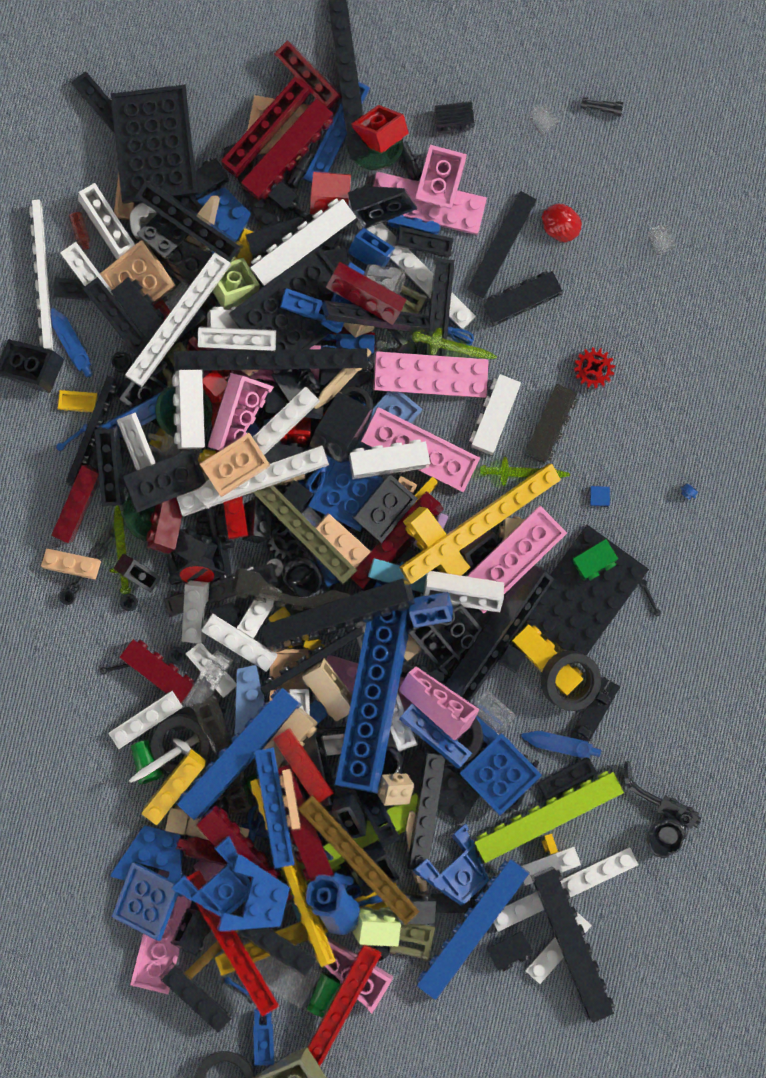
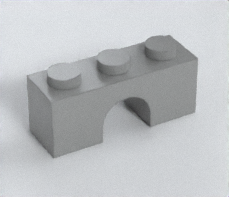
M189 581L185 584L182 642L201 644L206 639V634L201 630L207 620H204V609L209 597V582Z

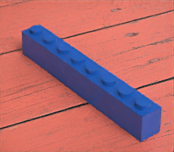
M284 688L281 690L277 689L270 697L272 700L267 705L263 704L257 711L259 714L256 718H251L244 725L246 729L241 734L237 733L232 738L231 742L233 743L228 748L225 747L218 754L219 759L215 763L211 762L205 768L206 773L194 780L192 789L189 792L185 791L179 797L180 802L177 805L194 821H198L255 758L254 751L262 750L291 714L302 706Z
M510 859L509 862L505 860L499 867L501 873L497 878L493 876L487 884L490 888L486 893H480L475 900L478 904L474 909L471 907L463 916L466 918L462 925L458 923L452 931L455 934L451 940L446 939L440 947L443 951L439 957L435 954L429 962V965H431L430 969L427 972L423 970L417 978L419 981L417 986L436 1000L530 874L529 871L513 859Z

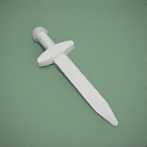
M194 733V736L185 742L174 738L173 743L176 748L138 771L129 782H134L147 776L181 753L186 755L191 749L190 747L199 742L197 735Z

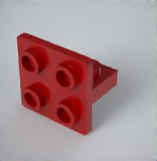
M303 417L279 440L281 444L297 443L300 444V447L309 445L311 442L312 418Z

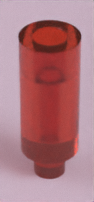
M82 212L70 214L69 219L77 244L81 245L83 251L90 249L88 243L91 240Z

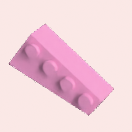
M231 373L208 447L221 451L245 436L248 427L255 421L257 411L260 407H263L264 399L268 392L272 391L273 386Z
M418 667L408 672L399 689L407 699L454 741L470 728L479 712L477 707Z
M327 937L336 961L325 967L342 983L357 954ZM377 966L374 967L358 997V1000L371 1013H373L393 976Z

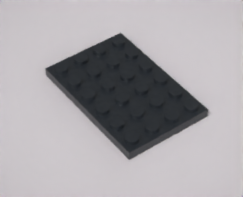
M186 84L111 93L122 203L141 202L136 198V195L145 181H151L174 198L198 195Z
M318 246L232 310L229 315L239 329L276 330V350L310 349L331 333L332 330L322 325V322L317 319L314 320L279 308L284 290L287 288L322 300L323 303L324 301H331L335 292L327 289L326 286L335 271V267ZM320 308L319 314L324 315L323 310ZM271 370V371H272L273 373L277 374V373H279L281 370Z
M588 524L550 574L554 579L525 621L531 626H536L543 635L565 651H577L586 656L649 571L646 566L607 539L618 557V560L615 562L616 566L608 571L604 568L598 572L600 575L591 581L589 579L583 580L572 560L607 539Z

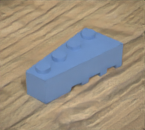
M256 665L237 669L235 735L237 733L241 734L246 729L244 725L251 718L255 719L259 714L257 711L265 704L259 671Z

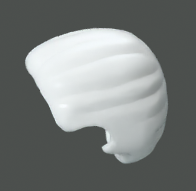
M144 203L138 204L130 214L131 231L138 240H142V238L137 235V232L158 214Z

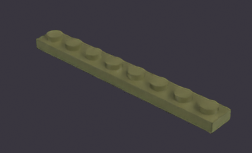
M273 485L253 492L342 584L357 571Z

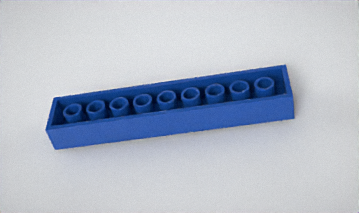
M409 609L403 611L395 610L389 616L374 617L373 621L366 623L335 785L378 794L408 641V630H410L411 625Z

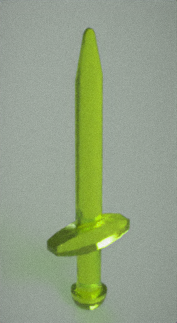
M441 328L436 329L433 337L420 334L419 331L414 332L412 335L414 342L420 341L430 344V355L435 356L439 348L478 358H497L495 354L485 349L443 339Z
M503 457L501 467H486V465H482L480 467V474L482 476H486V474L500 475L501 483L505 486L508 476L530 477L541 468L509 467L507 457ZM555 469L559 478L571 475L568 472Z
M115 506L113 520L117 559L119 560L123 553L126 554L123 517L119 506ZM113 568L109 569L110 573L120 574L113 570ZM120 574L121 594H129L131 588H129L128 579Z

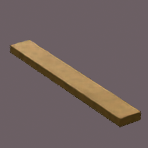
M313 796L298 808L306 819L405 925L420 912Z

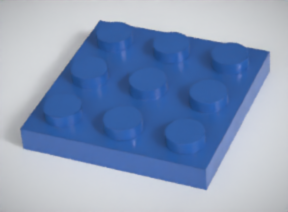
M332 458L325 473L322 488L318 493L314 494L308 507L324 515L329 513L338 522L361 532L363 527L352 517L381 483L383 478L372 476L352 479L350 462L340 463Z
M502 733L460 772V775L500 816L542 777V774Z
M132 863L112 917L156 941H161L179 895L178 892L176 893L171 889L175 882L138 863Z

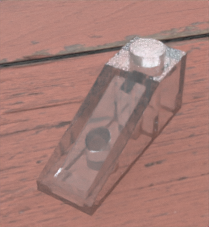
M217 650L209 658L184 703L201 713L233 660Z

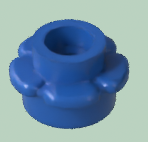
M688 483L680 487L683 490L681 494L689 500L692 497L694 499L697 498L696 494L698 491Z

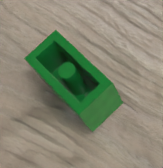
M607 539L575 557L572 562L583 580L589 579L591 581L600 575L599 571L604 568L608 571L616 566L615 562L618 560V557Z

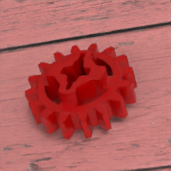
M592 347L591 352L585 349L584 356L582 354L578 355L580 361L575 360L574 364L578 367H575L573 371L578 372L575 378L582 379L581 385L587 383L588 389L591 385L594 386V389H597L599 384L602 388L605 386L604 381L610 383L611 379L608 376H614V372L611 370L615 369V365L610 364L613 358H607L608 352L602 354V348L595 352L594 347ZM586 360L587 367L582 370V363ZM592 365L594 367L598 366L597 372L590 370ZM607 367L606 375L603 377L601 371ZM588 376H589V377H592V378H594L595 380H590V379H588L587 377H588Z

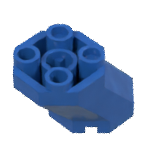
M318 875L314 882L308 884L306 902L314 909L312 910L313 913L319 916L329 933L347 935L350 931L355 930L358 925L359 905L356 900H353L347 894L337 877Z

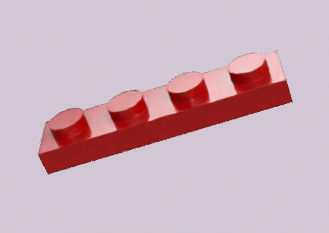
M288 728L273 739L310 797L313 796L320 803L333 794L291 728Z

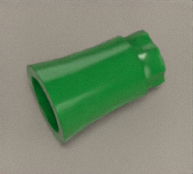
M148 740L140 741L130 746L136 772L155 761ZM159 767L147 776L138 779V784H146L162 778L164 774Z
M321 972L307 1010L323 1018L342 984L341 981L327 973Z

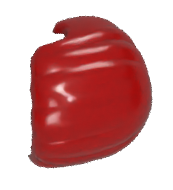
M557 203L549 206L542 213V224L544 225L545 232L550 237L566 243L574 240L580 234L582 222L579 215L571 207Z

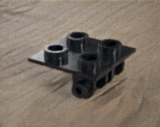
M159 213L137 232V235L162 257H167L168 259L173 255L172 251L189 236L188 233Z
M283 369L277 374H271L288 402L305 387L314 395L323 391L310 369Z

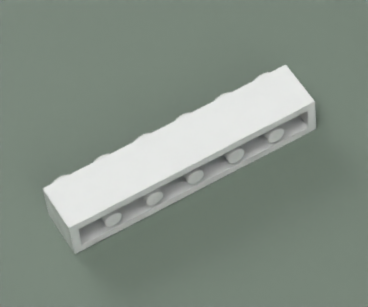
M336 198L328 204L329 208L324 212L320 210L312 216L314 220L310 223L303 222L297 227L299 231L293 235L290 232L282 238L283 243L278 246L276 244L272 245L266 250L268 254L264 257L259 255L251 261L253 265L249 268L263 286L356 218L343 199L338 201Z

